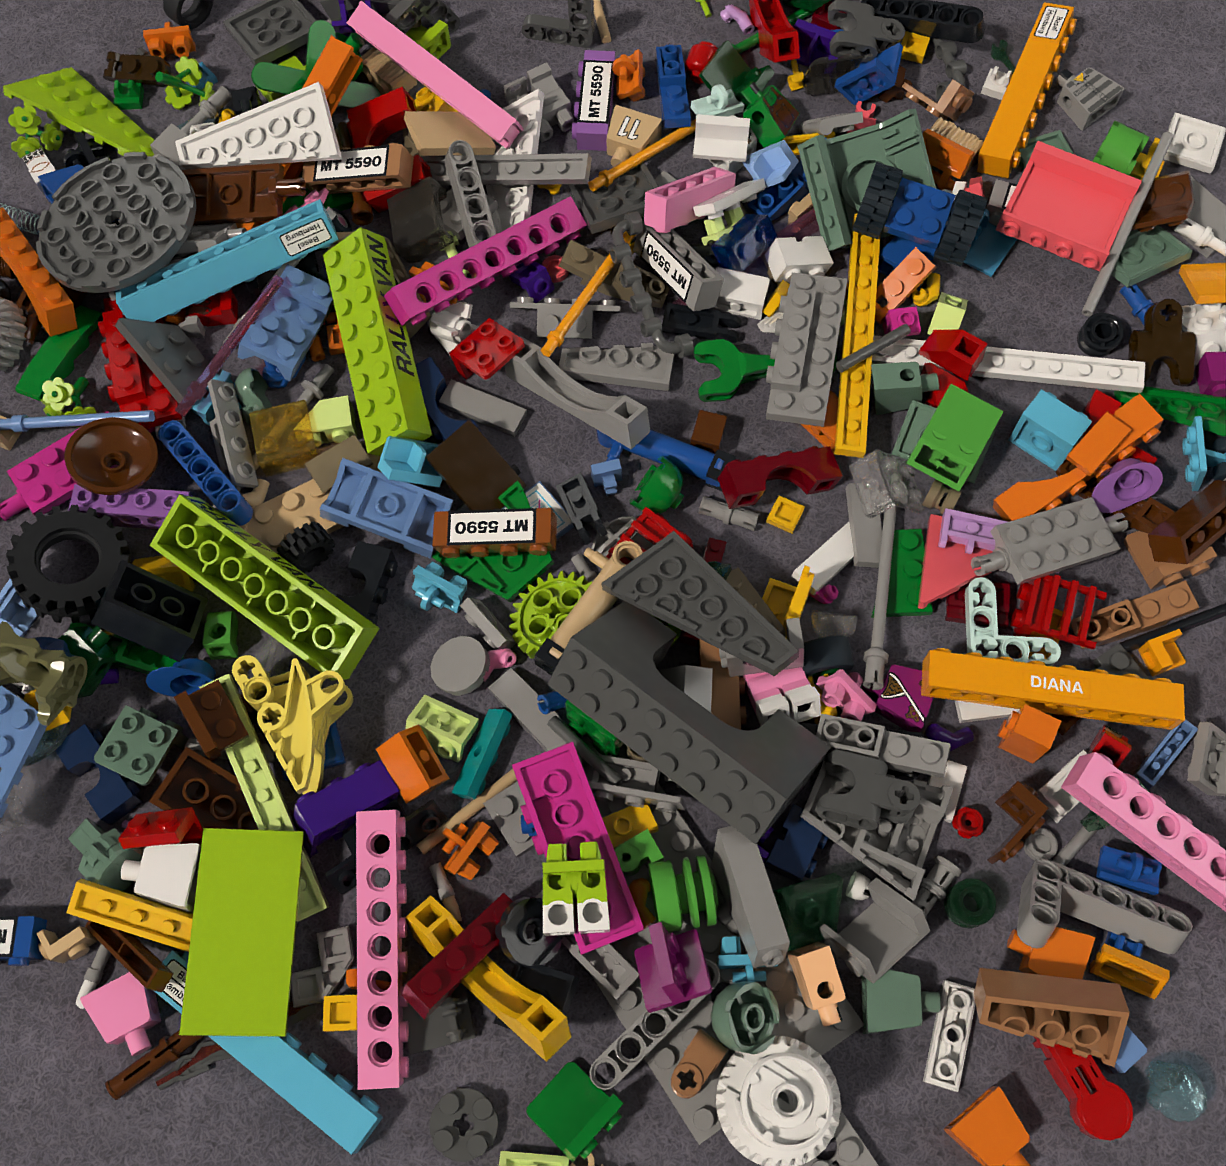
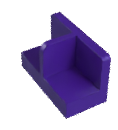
M798 19L794 25V29L798 30L800 58L796 59L797 63L826 74H831L839 58L831 55L829 43L837 32Z

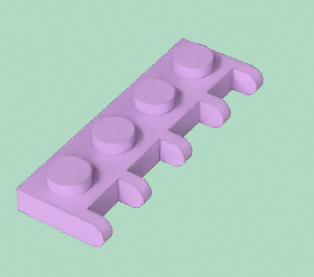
M945 508L942 515L938 547L945 548L947 541L966 545L965 553L972 554L974 547L993 551L995 549V540L990 531L995 526L1007 523V521Z

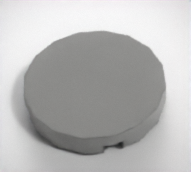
M467 636L452 638L441 645L434 654L430 666L431 677L436 686L446 693L456 696L471 693L484 681L483 676L486 671H489L490 659L485 647L476 639Z

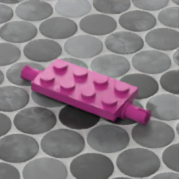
M155 427L148 428L147 430L150 433L155 432ZM78 429L7 471L17 488V494L0 503V517L4 521H7L26 508L30 509L34 516L40 511L45 514L52 510V507L59 506L72 497L74 485L77 483L68 473L64 454L69 439ZM112 465L110 468H116L119 465Z

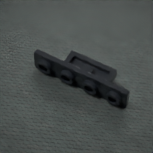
M396 799L379 809L400 811V817H405L406 835L405 837H400L401 850L405 851L448 821L446 815L434 800L428 801L408 816ZM356 826L342 835L352 855L326 872L327 879L342 895L357 886ZM381 835L375 840L374 848L377 853L383 854L389 849L390 841L386 835Z

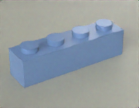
M1185 719L1173 730H1168L1132 775L1140 782L1139 785L1145 790L1152 788L1197 732L1198 728Z

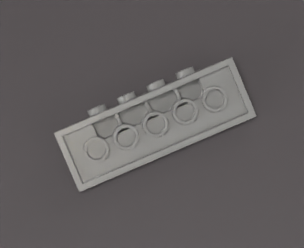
M792 272L787 296L781 295L779 312L784 313L783 319L777 318L775 336H779V341L772 342L770 359H774L775 363L774 366H768L766 383L771 384L766 412L767 420L824 427L848 279Z

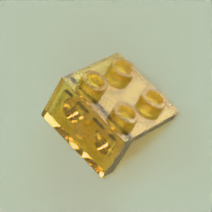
M305 400L249 413L257 461L266 477L306 468L304 463L320 455L314 442Z

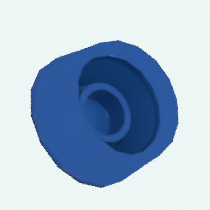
M187 658L182 659L180 662H175L172 667H161L151 671L147 675L146 683L153 691L163 695L174 697L184 691L189 695L199 690L200 686L215 680L216 672L204 660Z

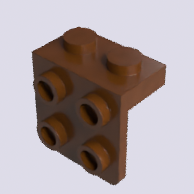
M1017 781L995 801L1019 825L987 859L991 864L998 860L1004 863L1010 857L1015 856L1025 845L1021 839L1025 840L1031 834L1033 835L1046 822L1042 815L1049 808L1038 799V793L1027 784L1022 785Z

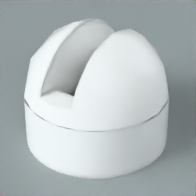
M855 871L846 889V896L855 900L867 899L870 895L865 892V889H868L867 885L871 880Z

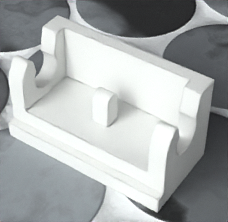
M1084 750L1077 754L1037 791L1038 799L1049 808L1046 813L1056 823L1080 802L1062 789L1061 786L1079 756L1087 754Z

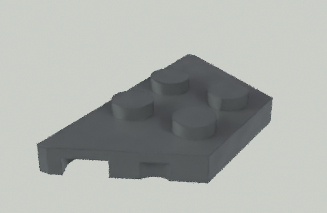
M119 318L115 325L118 331L182 408L186 407L201 386L207 373H210L212 370L211 364L179 326Z

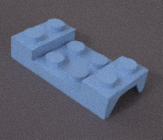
M288 264L278 279L275 291L255 324L250 325L239 343L237 357L246 359L256 356L277 366L283 377L291 382L334 306L329 283Z
M342 458L329 496L320 507V517L345 527H349L350 524L403 544L406 550L431 559L435 550L432 546L434 512L451 511L453 500L408 482L388 480L379 471Z

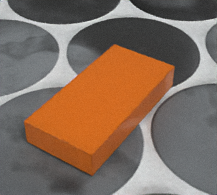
M1106 412L1067 455L1066 459L1091 477L1130 434L1132 429Z

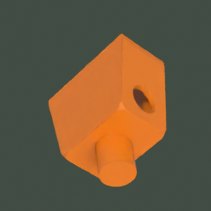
M1056 927L1044 947L1033 948L1023 943L1017 935V930L1013 929L1007 942V948L1023 954L1019 970L1023 973L1082 980L1095 937Z
M992 1086L944 1128L945 1132L982 1166H1031L1019 1151L1030 1141V1136L999 1086Z

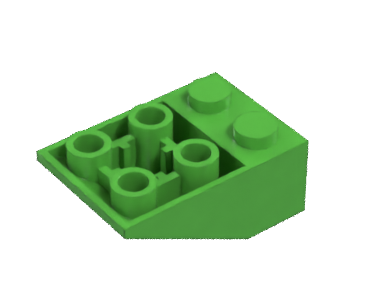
M950 384L907 459L906 464L960 491L1004 411Z

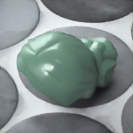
M253 368L244 369L238 375L235 381V392L243 405L242 420L247 424L257 426L266 422L268 411L272 405L265 396V391L269 386L259 371Z

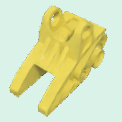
M251 655L239 657L232 666L233 676L242 690L243 697L258 712V724L276 753L284 771L287 772L286 774L295 791L303 795L311 791L319 792L324 775L325 743L329 728L351 707L353 703L352 691L345 685L341 675L335 671L327 670L311 678L297 658L292 659L290 671L270 677L266 669L255 657ZM252 669L254 677L249 679L248 671ZM328 678H335L339 682V684L321 688L323 681ZM287 680L289 681V682L286 683V684H282V685H278V686H275V685H274V684H277V683H280V682H284V681H287ZM345 691L347 693L345 703L339 706L333 705ZM265 719L272 720L271 722L265 723Z

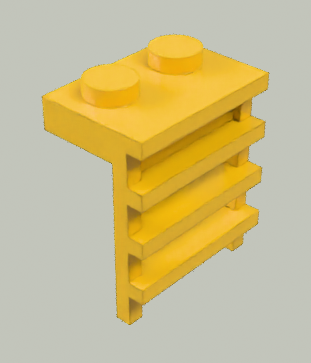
M804 565L797 587L770 578L762 597L785 628L786 639V619L801 618L815 576L814 573L809 572L810 567Z

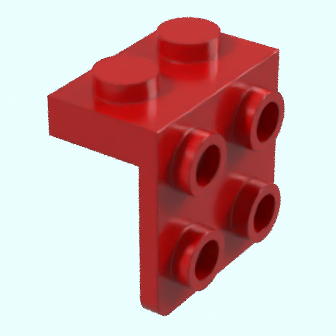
M488 318L450 351L449 354L458 373L467 380L475 373L486 380L491 378L525 347L522 338L491 318Z
M192 807L136 814L128 822L127 827L118 840L123 849L168 844L197 843L201 845L203 828Z

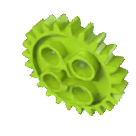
M560 571L558 578H554L550 572L548 573L547 581L544 582L538 577V585L536 587L531 584L527 585L530 591L528 594H518L523 601L522 603H513L514 608L518 612L510 614V618L514 623L509 625V628L514 633L512 638L518 644V647L523 653L526 652L530 659L535 658L536 652L545 640L553 636L576 605V603L574 605L571 604L575 601L578 602L591 585L592 581L588 582L584 575L578 578L575 572H571L567 578L565 573Z

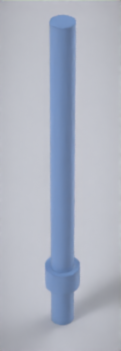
M153 410L42 417L13 415L11 418L0 419V430L27 432L33 428L84 426L94 420L109 417L124 418L136 423L153 422L155 414Z

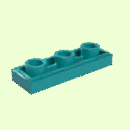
M488 709L452 790V794L460 798L475 800L483 792L489 768L497 761V750L500 743L510 731L512 713L505 709Z

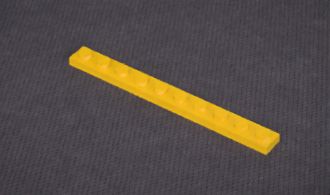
M854 214L852 220V228L856 220L857 214ZM854 231L851 233L852 244L850 245L842 359L873 342L880 236L878 239ZM872 356L848 370L840 372L834 454L864 458L866 453Z

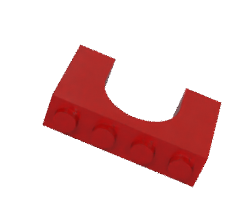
M403 86L347 110L349 119L347 128L354 142L352 148H363L366 145L381 146L391 134L407 128L404 121L405 111L417 110L414 99ZM419 154L413 156L411 188L362 191L364 200L378 213L435 190L430 167Z

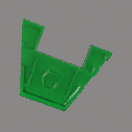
M518 480L498 497L507 509L531 508L525 491ZM438 551L432 555L438 563L508 602H512L519 593H522L527 588L528 584H532L555 564L550 551H547L546 555L518 552L516 556L489 553L487 557L474 556L472 559H469L466 554H460L457 558L443 557Z

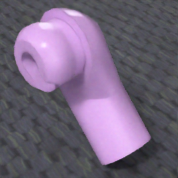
M732 4L727 5L720 12L721 18L726 23H730L734 19L744 35L754 31L755 27L749 16Z

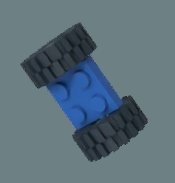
M876 162L852 231L878 239L885 223L883 232L934 248L936 250L933 258L961 267L979 228L987 204V198L961 189L957 195L903 177L901 179L903 170Z

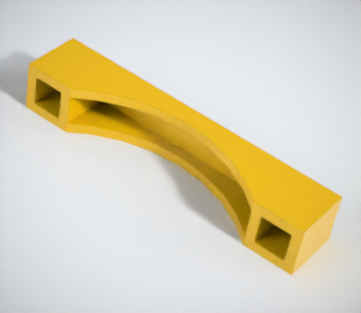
M431 895L406 916L413 938L433 957L464 930L454 916ZM488 956L461 982L546 1062L571 1038L567 1017L543 995L535 993L518 983Z

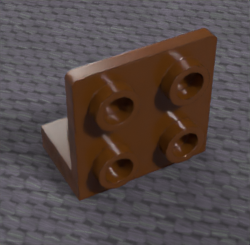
M1190 170L1154 179L1131 230L1138 229L1139 232H1145L1154 229L1156 225L1166 223L1167 226L1182 224L1189 218L1195 203Z

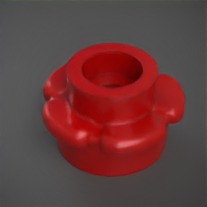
M963 807L957 811V815H954L952 821L953 828L957 829L958 835L962 838L978 837L983 832L984 820L977 810ZM966 820H969L971 822L970 826H967L965 824Z

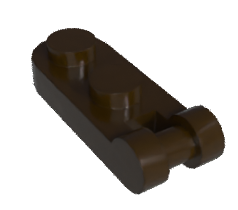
M110 51L107 53L106 61L108 62V67L104 69L103 78L111 82L119 80L120 83H128L129 80H133L135 83L161 85L162 83L157 82L155 79L156 73L160 71L171 75V67L167 61L159 56L119 54ZM119 66H122L121 71H118Z

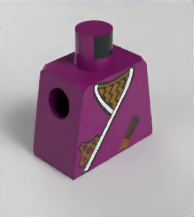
M891 665L885 678H883L884 686L882 689L872 690L873 683L870 684V689L862 685V690L878 696L875 702L877 704L876 713L906 731L920 732L922 730L934 698L921 696L922 670Z

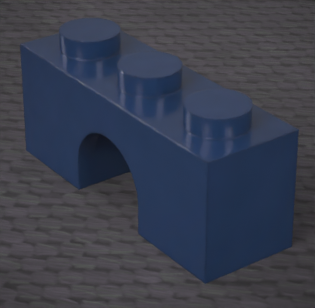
M84 724L52 747L67 770L78 777H81L91 769L99 768L100 779L97 785L85 794V797L100 820L113 825L143 803L138 794L142 789L138 783L95 762L94 756L106 736L99 728L93 730Z

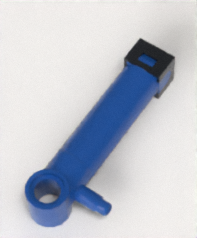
M596 429L599 443L604 447L611 448L606 461L618 459L622 450L660 464L662 462L658 458L664 456L675 464L681 472L705 480L706 486L722 491L718 477L727 463L736 460V456L717 449L716 453H712L651 429L646 437L635 447L629 449Z

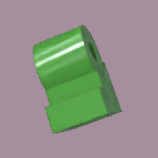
M234 611L208 613L204 629L203 646L211 660L238 658V646L236 644L238 620Z
M648 829L620 844L614 850L624 876L635 875L639 872L641 866L649 861L650 863L665 861Z

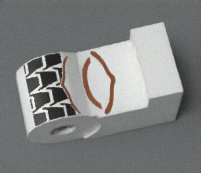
M39 148L23 156L22 159L27 165L28 171L45 196L38 176L56 171L43 150Z

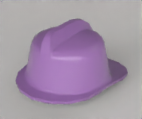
M1134 458L1124 459L1112 466L1109 474L1096 485L1092 498L1098 509L1103 513L1120 511L1155 494L1163 482V474L1159 467L1152 463L1142 462Z

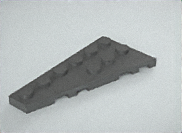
M675 531L601 583L603 591L773 676H776L799 658V650Z

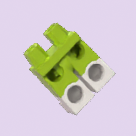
M596 841L580 843V860L567 861L566 844H548L546 862H542L543 934L545 936L576 934L574 899H577L578 931L580 934L610 932L604 859H601L598 843Z

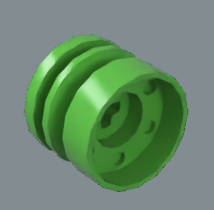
M705 855L696 856L697 871L692 872L689 858H683L682 874H675L670 860L649 863L650 882L657 923L662 922L668 933L682 930V915L689 914L694 929L700 928L699 912H704L707 926L717 924V890L713 873L707 864Z

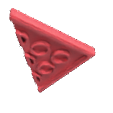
M930 514L928 520L918 600L919 609L927 607L929 603L938 598L942 599L958 591L961 586L975 578L990 574L986 573L982 576H977L974 571L981 569V567L972 569L971 560L974 557L983 556L993 551L974 547L972 554L965 553L966 545L947 541L945 548L938 547L942 516Z

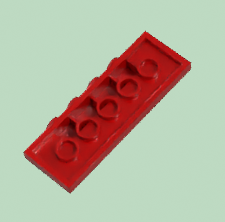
M111 298L103 299L105 312L102 313L103 321L98 322V327L103 338H106V342H102L101 347L106 359H109V363L104 364L108 379L112 380L113 385L107 386L112 402L118 403L120 412L153 410L155 414L153 422L138 423L146 429L163 425L168 421L182 420L180 404L115 327L119 318H126L116 304V300L111 301ZM165 317L156 320L155 323L166 324Z

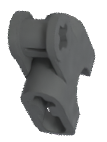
M835 0L828 7L829 23L844 30L837 32L829 43L832 56L868 62L873 60L880 52L896 45L895 43L900 42L905 35V29L898 20L875 16L874 8L869 4L850 0Z
M833 750L826 756L825 768L827 773L843 780L850 792L846 794H824L817 802L816 812L820 818L863 830L878 828L879 819L902 824L912 818L921 800L920 791L913 783L907 780L888 777V765L885 762L842 750Z

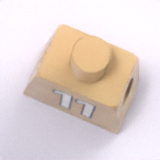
M615 105L606 139L607 154L613 156L611 165L615 167L659 141L662 136V119Z

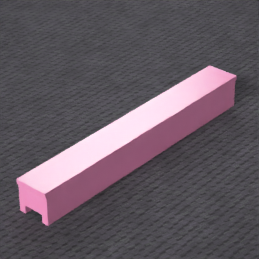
M360 1L358 3V7L346 22L357 34L508 150L519 133L524 130L514 117L364 2Z

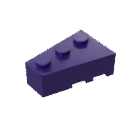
M381 760L373 764L365 763L359 766L354 771V774L344 779L343 777H337L330 781L325 789L317 793L314 791L308 792L297 800L294 808L293 822L297 831L304 832L303 846L310 858L319 853L316 847L332 836L335 841L342 838V835H344L342 831L356 824V812L378 811L394 799L397 800L400 790Z

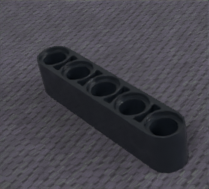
M931 0L861 1V3L869 4L874 8L875 16L898 20L903 25L905 32L908 31L927 37L964 43H976L984 36L983 12L977 7Z

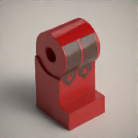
M232 289L225 293L212 295L200 304H192L185 307V318L197 315L203 326L206 327L235 324L238 320V301Z

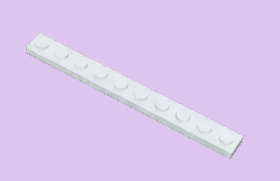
M874 335L873 341L879 339L882 336ZM902 338L872 355V364L918 362L919 369L922 371L925 363H932L942 370L953 374L918 354L926 340ZM987 347L982 362L972 376L1141 393L1144 389L1145 362Z

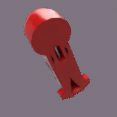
M1034 1037L1036 1041L1032 1044L1035 1049L1041 1048L1047 1059L1043 1062L1060 1090L1070 1102V1115L1079 1127V1130L1092 1139L1111 1141L1121 1138L1130 1129L1133 1121L1132 1103L1125 1091L1118 1085L1106 1080L1092 1055H1088L1085 1058L1073 1054L1071 1048L1056 1043L1054 1047L1041 1044L1039 1038Z

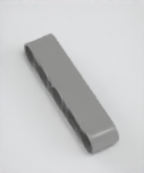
M456 140L447 151L445 165L470 248L482 242L476 237V231L484 232L488 239L496 235V230L473 149L466 141ZM458 152L462 154L465 160H456L453 153ZM460 179L469 180L472 184V187H464L461 184ZM468 205L476 206L480 214L471 213Z
M705 959L707 968L713 973L714 978L711 983L713 990L719 982L720 971L716 963ZM708 994L691 999L688 1007L682 1010L676 1009L673 1006L652 1013L646 1010L593 1062L589 1072L593 1085L603 1090H609L617 1086ZM656 1014L664 1019L665 1029L663 1032L652 1034L647 1030L645 1023L649 1016ZM627 1039H635L640 1044V1053L634 1059H627L621 1053V1045ZM603 1063H609L615 1069V1078L609 1084H601L596 1078V1069Z

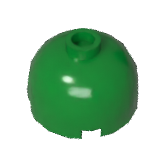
M664 456L658 458L662 462L658 467L652 464L638 484L635 491L641 490L636 501L633 498L629 501L630 505L641 512L645 507L655 514L664 513L670 507L676 509L684 497L680 493L683 486L682 474L679 468Z

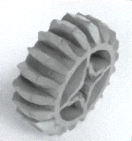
M0 298V371L6 372L8 367H13L14 359L20 358V350H24L22 345L26 340L24 335L27 327L24 326L26 317L23 316V310L18 308L17 304Z

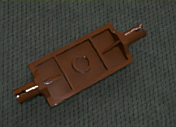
M280 163L182 170L191 183L196 197V215L193 225L271 221L282 216L283 197L305 196L306 194L305 190H301L306 189L305 180L302 177L284 179V167Z

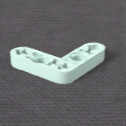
M983 577L975 578L970 582L965 590L967 653L975 652L982 654L980 650H976L980 644H984V649L995 650L999 644L998 651H989L983 657L994 659L998 658L997 655L999 657H1010L1006 653V646L1013 644L1018 646L1022 653L1021 658L1014 659V661L1024 663L1041 661L1046 666H1053L1058 661L1061 655L1060 646L1050 638L998 635L996 589L994 584L989 579ZM977 587H981V591L986 593L982 599V606H977L980 602L979 593L974 592ZM976 614L986 616L989 620V627H978L974 623V616ZM1042 647L1045 648L1047 653H1051L1047 659H1044V655L1041 653H1033L1028 659L1030 652H1039Z

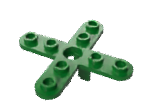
M317 20L310 26L305 70L260 62L254 66L251 72L254 85L261 90L284 95L302 89L331 35L336 37L333 26L324 20ZM351 81L338 106L353 108L377 98L381 94L372 85Z

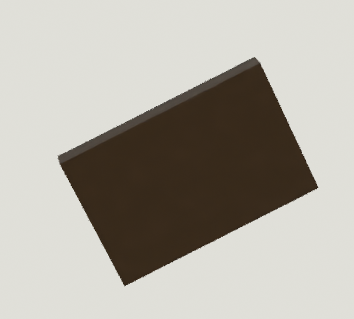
M470 419L425 457L470 510L501 509L504 505L498 497L517 480L523 488L527 486Z

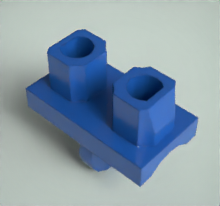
M1104 845L1100 848L1096 879L1151 895H1157L1159 893V876L1162 863L1143 857L1140 853H1129Z

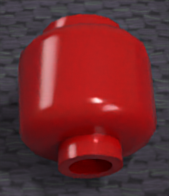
M701 41L699 44L693 45L688 54L685 70L690 75V79L695 83H704L699 74L718 50L710 42Z

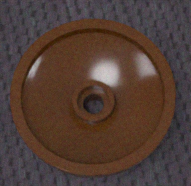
M109 417L94 420L79 428L66 445L64 459L69 475L82 488L101 495H119L133 491L148 481L158 463V450L153 436L142 425L124 418ZM112 465H119L116 468H110Z

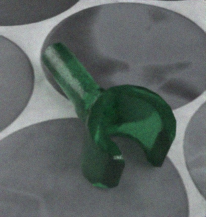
M1000 40L999 47H996L993 43L991 57L1004 63L1007 69L1012 71L1013 75L1015 67L1006 54L1007 41Z

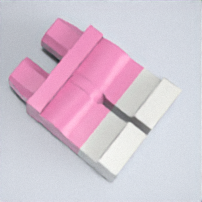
M802 667L782 670L776 676L767 672L743 675L745 692L750 699L761 726L768 720V716L774 714L778 709L789 717L791 716L798 723L821 716L820 694L815 686H811ZM807 703L810 705L807 711L798 712L797 706Z

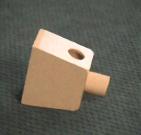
M815 942L787 952L806 1006L812 1010H818L823 1026H830L841 1022L842 1017L837 1003L845 1000L846 996L830 945ZM824 982L823 991L818 993L817 988L819 984Z

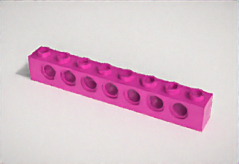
M570 196L392 287L385 294L384 298L401 326L409 322L414 326L427 318L426 313L432 310L435 313H439L450 306L449 301L455 298L458 301H462L473 294L472 289L479 286L482 290L495 282L494 277L501 274L505 278L518 270L516 268L517 265L523 263L525 266H528L539 259L538 254L545 252L548 255L560 248L559 243L566 241L568 244L570 240L575 241L581 237L580 231L587 224ZM551 225L556 227L558 233L552 229ZM529 235L535 238L537 244L531 241ZM508 247L514 250L515 255L509 252ZM485 258L490 259L494 267L489 266ZM463 269L469 271L472 279L464 275ZM440 281L448 285L449 291L441 287ZM416 293L423 294L426 298V303L421 302L417 298Z

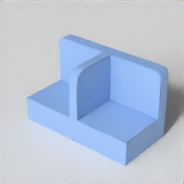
M782 140L747 155L746 162L742 163L753 180L764 178L766 188L786 180L799 161L786 141Z

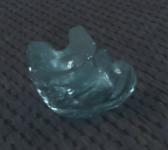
M1159 1060L1151 1061L1150 1067H1146L1144 1072L1150 1082L1146 1099L1155 1111L1160 1110L1166 1118L1179 1122L1196 1120V1118L1200 1117L1201 1113L1205 1112V1109H1207V1094L1194 1068L1186 1064H1173Z

